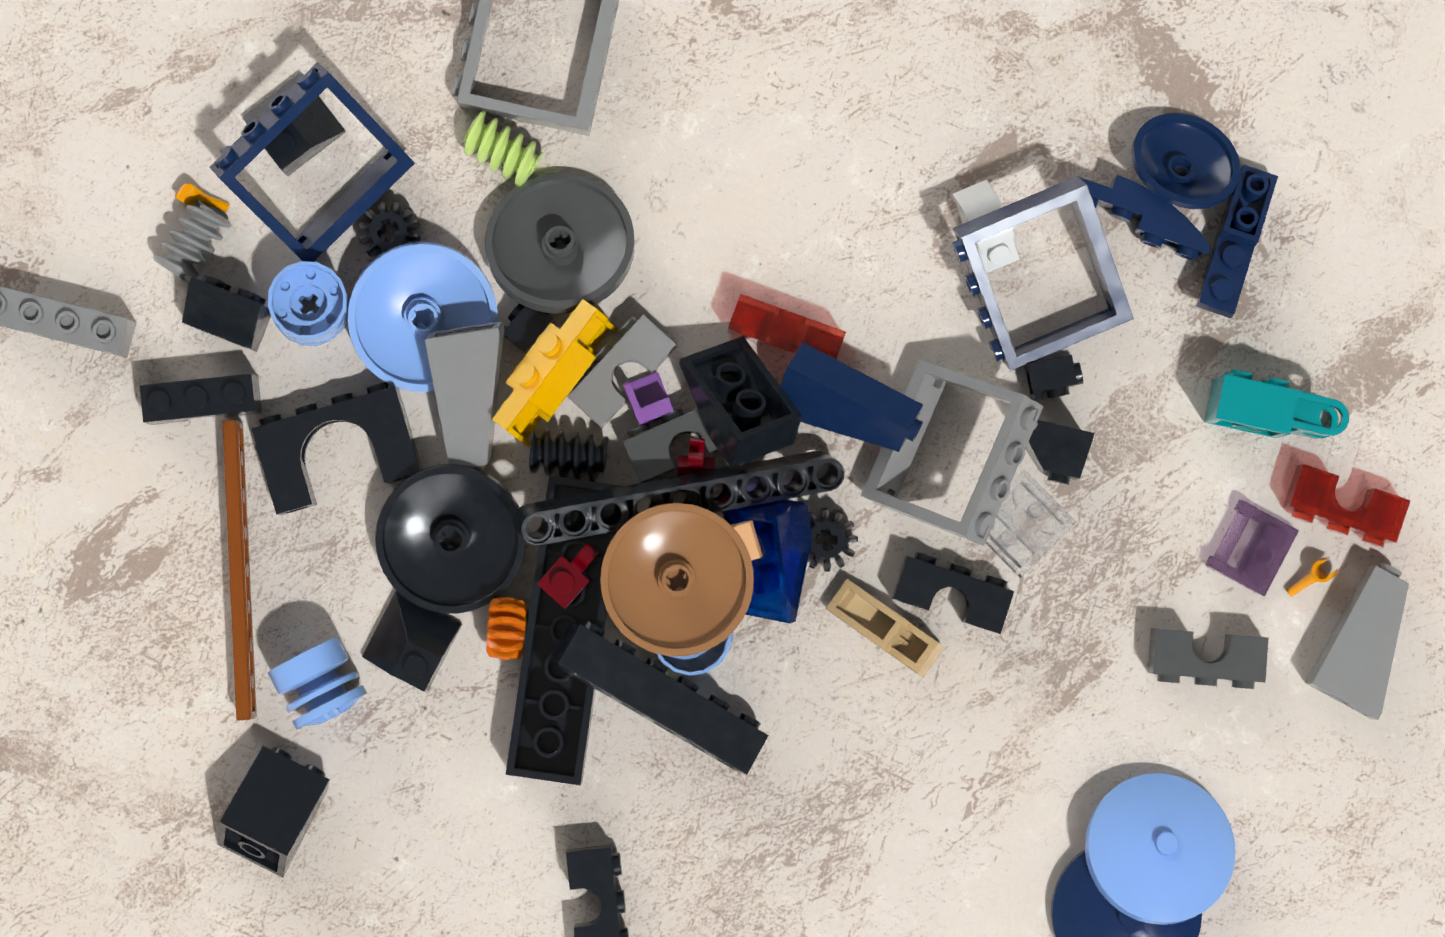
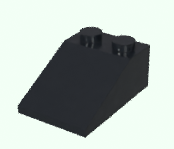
M744 336L680 358L679 365L710 439L730 468L794 444L802 415Z

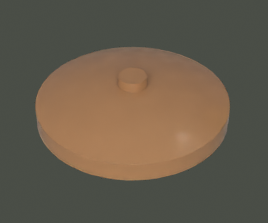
M686 503L657 505L629 519L616 532L607 547L602 562L600 578L601 592L606 610L621 633L637 646L647 651L676 657L707 651L730 636L741 623L748 610L754 584L751 558L745 543L736 530L716 513L703 507Z

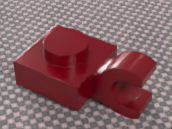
M690 438L689 455H678L677 476L715 469V458L704 457L705 439Z
M588 543L572 562L562 555L537 585L566 609L591 581L583 572L600 552Z

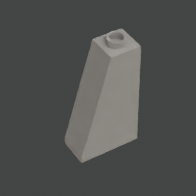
M503 321L432 332L424 339L449 464L466 465L483 470V465H487L492 457L495 422L492 419L496 415L504 338Z
M1381 563L1380 567L1376 565L1367 567L1305 681L1311 687L1374 720H1379L1382 714L1409 586L1408 582L1400 579L1402 572L1386 563Z

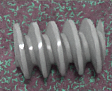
M199 201V207L186 206V210L192 217L191 220L182 217L178 218L177 221L184 229L183 232L170 230L169 234L174 239L175 244L162 242L161 246L167 253V256H153L155 262L186 281L185 275L198 277L199 274L193 267V263L206 265L207 261L201 254V251L214 253L215 248L209 239L222 241L224 238L217 227L230 228L232 226L227 219Z

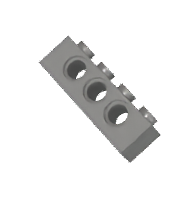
M0 286V326L124 358L128 357L137 322L128 318Z

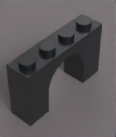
M387 382L367 387L368 394L353 398L352 393L342 394L331 398L332 405L319 409L316 403L305 405L295 409V416L282 419L281 414L268 416L259 420L260 426L251 428L276 515L282 516L317 505L306 468V451L313 436L320 429L332 423H353L367 433L374 446L384 483L390 484L406 479L417 471L422 470L398 387H389Z

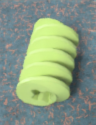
M482 110L473 120L464 136V153L467 156H471L478 150L477 161L483 164L490 159L489 168L492 171H497L503 166L502 176L505 179H509L516 173L515 185L520 187L532 177L544 156L545 150L538 156L534 154L536 148L535 141H532L525 148L522 147L524 135L521 133L513 140L509 139L510 126L505 127L501 132L496 131L498 125L497 118H494L486 125L484 123L486 112Z

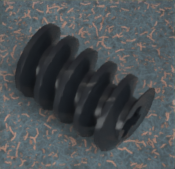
M534 428L529 455L531 474H536L541 464H543L546 476H551L555 467L558 466L560 477L565 478L572 468L575 479L580 480L585 470H587L589 480L595 482L600 472L604 476L609 438L604 436L600 445L597 446L593 434H589L585 443L582 444L579 432H574L570 442L566 441L564 430H560L555 440L551 439L549 428L544 429L540 438L536 436Z

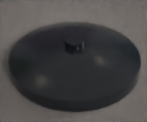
M441 464L417 471L403 480L393 490L380 512L376 525L375 545L383 573L391 585L403 597L424 609L439 613L456 614L484 607L493 598H498L507 590L521 567L525 554L526 540L515 530L513 525V517L519 509V505L501 482L477 468L460 464Z

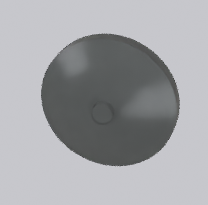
M551 173L527 180L520 187L516 186L502 198L489 219L485 234V249L491 273L497 284L509 297L521 305L536 311L564 314L575 310L582 299L592 306L600 303L621 285L631 268L635 252V238L629 212L620 198L611 189L587 176L573 173Z

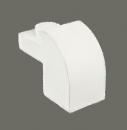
M987 179L953 193L962 224L1003 207ZM1012 228L975 243L986 273L1019 260L1013 240L1015 235Z

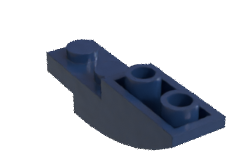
M1244 164L1241 166L1238 184L1228 200L1205 268L1204 281L1196 307L1228 318H1232L1235 314L1252 254L1259 242L1278 179L1277 175Z
M1116 175L1112 180L1110 188L1079 177L1087 184L1095 209L1097 205L1111 210L1110 216L1125 222H1131L1132 218L1137 219L1133 234L1141 236V243L1154 248H1161L1162 244L1176 249L1175 254L1177 256L1196 261L1197 256L1203 258L1209 254L1210 245L1191 221L1172 204L1157 197L1148 188L1120 175Z

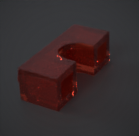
M743 294L739 296L728 326V333L738 337L744 336L745 339L760 345H770L795 355L804 342L837 359L846 334L843 330Z
M1306 464L1297 465L1283 508L1293 511L1291 514L1292 518L1311 524L1314 518L1327 522V530L1348 536L1349 531H1353L1363 535V542L1381 548L1384 547L1385 543H1397L1411 500L1376 488L1367 489L1361 506L1355 511H1348L1342 508L1336 500L1335 489L1339 479L1338 475Z

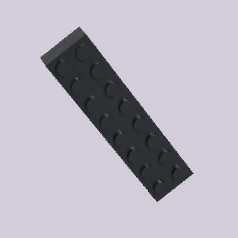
M549 476L546 500L622 486ZM609 503L602 508L601 518H608L613 514L615 509L614 503ZM578 510L569 511L565 515L564 525H571L577 520ZM617 531L539 545L505 775L581 785L583 782L596 689L553 665L549 660L571 622L583 625L585 620L605 630L607 610L601 592V567L607 547ZM590 543L600 552L583 572L591 581L572 603L564 609L540 588L537 583L562 555L572 562L581 549Z

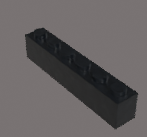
M585 620L583 625L570 623L551 656L550 663L734 771L748 774L769 736L758 729L761 725L759 721L744 713L737 717L728 712L730 704L712 694L706 699L696 693L699 686L684 677L679 676L676 681L667 676L665 673L668 668L651 658H648L645 663L634 656L637 650L619 639L613 644L602 636L605 631L587 620Z

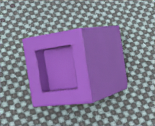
M658 373L650 374L633 382L623 383L640 426L659 420L661 417L674 412Z

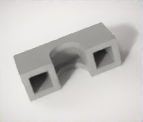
M644 314L638 320L635 317H631L618 332L622 338L613 348L609 344L602 348L595 356L596 359L594 361L597 365L588 375L586 373L583 374L571 390L572 392L568 395V398L601 429L627 402L613 386V376L618 367L625 363L634 362L642 365L653 374L677 348V345Z

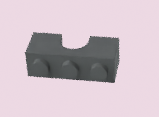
M678 409L661 417L663 424L649 429L648 424H644L627 432L629 439L622 442L640 483L647 482L675 469L670 458L669 449L672 441L681 434L692 433L701 439H705V446L709 454L718 451L710 439L698 409L686 414L683 413L682 409Z
M1151 628L1148 673L1158 674L1157 681L1180 683V676L1195 677L1194 684L1217 686V679L1232 680V687L1254 689L1255 682L1265 683L1269 640L1267 637L1225 634L1224 649L1221 655L1214 661L1204 662L1194 652V632Z

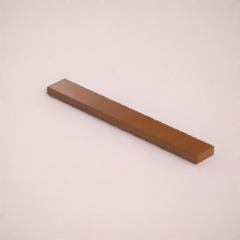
M227 420L222 421L236 721L255 719L257 717L244 431L242 422Z

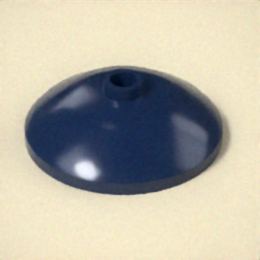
M1183 113L1162 114L1148 120L1139 129L1134 138L1131 156L1138 177L1153 194L1172 205L1187 209L1214 207L1224 202L1238 184L1241 168L1236 149L1222 131L1206 120Z

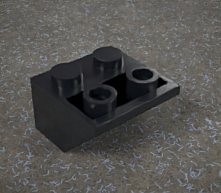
M204 274L202 281L191 277L182 323L257 352L271 318L269 308L265 306L266 299L242 288H239L237 294L230 292L232 286Z

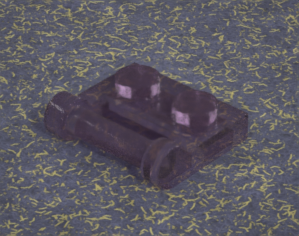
M1239 499L1234 508L1236 514L1216 553L1214 556H1209L1205 566L1260 596H1265L1299 530ZM1251 519L1257 522L1258 525L1234 568L1227 564Z

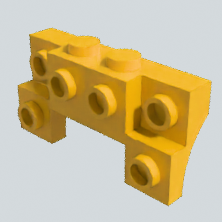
M584 299L570 313L560 329L550 322L505 382L514 391L503 402L492 420L527 447H530L531 442L527 438L534 428H536L542 418L549 422L553 414L596 359L595 356L598 353L594 349L609 330L615 334L618 329L607 320L608 318Z

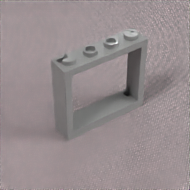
M479 0V4L473 3L469 15V25L474 26L471 40H464L461 51V61H465L463 76L457 75L453 86L452 95L453 97H458V106L466 110L476 112L484 110L489 115L590 136L620 0H601L576 117L472 94L493 0Z
M919 359L904 395L923 404L918 419L923 421V424L915 440L912 442L907 439L899 452L881 447L861 496L882 507L984 546L991 528L994 529L995 519L1002 502L1009 494L1010 484L1017 467L1024 459L1026 446L1033 430L1038 425L1037 421L1043 406L1026 395ZM946 382L1011 404L961 522L897 498Z

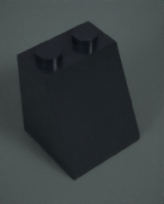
M262 746L219 822L217 845L283 878L327 793L330 779L325 777V773L321 769L313 765L306 764L303 766L293 761L291 755L282 749L273 747L271 750Z

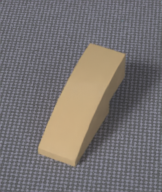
M849 579L845 580L826 607V610L922 678L925 677L944 650V647L939 642Z

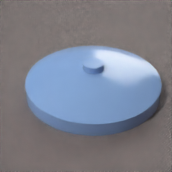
M414 242L399 245L376 257L357 279L348 306L350 338L354 349L365 366L388 384L416 392L434 391L424 340L429 333L498 322L494 292L482 270L470 258L458 250L431 242Z
M1150 773L1135 776L1120 783L1101 799L1088 822L1085 836V855L1088 869L1095 885L1111 905L1133 919L1150 924L1167 925L1194 918L1206 911L1220 898L1229 884L1233 873L1235 842L1230 823L1224 811L1208 792L1197 784L1176 775Z

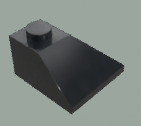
M297 76L242 117L245 123L248 124L254 119H259L268 110L270 102L277 95L286 93L296 83ZM318 96L264 149L281 171L290 176L346 133V131Z
M1038 420V425L1032 432L1026 446V451L1039 472L1047 473L1048 481L1069 485L1070 479H1080L1094 433Z
M395 591L362 657L390 675L426 692L429 691L462 624L442 613L419 607L403 597L398 591Z

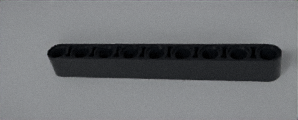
M812 451L742 464L733 468L725 467L529 503L521 506L516 511L513 517V525L515 530L528 543L532 545H545L618 531L629 519L640 513L637 511V505L646 496L651 497V503L648 507L651 508L657 505L673 503L675 495L681 490H686L687 497L682 503L697 505L716 513L832 491L842 484L845 471L843 465L827 453ZM828 463L829 469L827 474L818 479L817 471L819 467ZM793 470L792 480L788 484L782 485L783 475L787 471ZM757 476L758 484L756 488L746 492L748 480ZM722 483L721 494L718 497L710 498L711 488L715 484ZM609 503H614L615 509L613 514L608 518H601L602 508ZM578 510L577 520L571 525H564L565 515L569 511ZM534 517H541L540 527L536 531L527 532L526 526L528 522Z

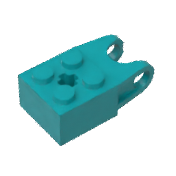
M1232 369L1231 373L1225 372L1224 375L1213 379L1204 423L1276 439L1290 434L1324 439L1329 436L1338 435L1347 428L1349 412L1347 407L1336 399L1289 388V381L1268 378L1267 381L1261 380L1259 382L1252 380L1254 375L1252 373ZM1335 409H1337V410L1339 411L1340 416H1341V421H1340L1339 425H1338V419H1339V417H1338V414H1337V412H1336ZM1322 411L1326 412L1330 417L1328 428L1323 426L1320 421Z

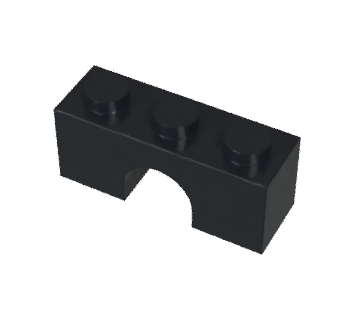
M254 374L139 385L143 423L150 425L186 422L188 419L202 417H233L262 413L259 377Z
M915 552L914 558L905 556L891 599L929 611L935 594L943 588L952 587L960 591L966 600V611L962 622L1001 634L1014 591L1006 589L1007 581L986 575L985 581L970 577L971 569L951 563L948 570L935 565L937 558L920 552Z
M612 844L568 849L566 851L570 890H591L597 894L602 904L601 914L595 920L575 924L574 936L629 937L628 927L621 928L619 913H626L624 890L617 891L616 876L622 875L620 853H613Z

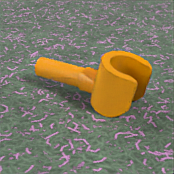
M192 184L182 185L175 195L186 206H193L197 200H200L202 203L226 213L230 206L229 203L209 196Z
M1324 557L1312 565L1311 572L1306 577L1286 589L1288 594L1292 597L1317 581L1327 582L1335 577L1338 569L1329 575L1321 571V564L1330 559V557Z

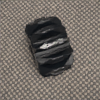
M383 201L378 202L380 213L376 215L371 209H368L365 214L372 220L371 223L359 222L358 225L361 230L369 232L359 237V242L362 245L372 243L366 251L370 257L375 256L379 251L381 255L391 248L407 244L409 241L421 242L422 239L420 235L410 233V231L421 227L419 220L408 221L414 211L408 207L400 213L401 204L399 201H393L390 212ZM391 224L395 229L399 227V231L394 233V239L391 241L385 236L381 238V234L386 232V225Z
M823 508L821 511L822 522H818L816 515L810 512L807 514V517L813 527L810 528L803 523L798 524L797 528L807 533L808 536L807 538L797 537L794 539V543L798 545L807 543L808 545L807 549L802 550L798 554L800 559L805 558L811 552L815 555L809 563L810 568L814 569L819 559L822 558L824 559L823 569L825 572H829L831 569L830 558L833 557L837 566L842 568L845 566V563L839 553L843 552L849 557L854 556L855 551L844 545L845 542H858V536L851 535L845 537L844 532L854 527L853 522H847L840 527L838 523L842 519L843 513L838 511L831 522L829 521L828 508ZM824 529L829 530L830 536H836V545L831 544L830 547L832 549L829 551L823 550L822 544H816V535L821 536L822 533L820 531Z

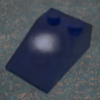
M785 499L723 511L724 520L730 525L753 521L763 555L751 561L754 584L751 602L745 615L789 624L796 622L812 542L808 503Z

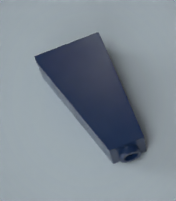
M804 342L787 366L781 388L801 413L802 423L897 452L901 450L907 439L912 442L915 440L923 424V421L918 419L923 404Z

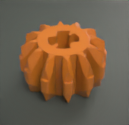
M503 597L493 598L489 603L486 652L489 657L499 658V660L520 659L523 655L527 606L523 600Z

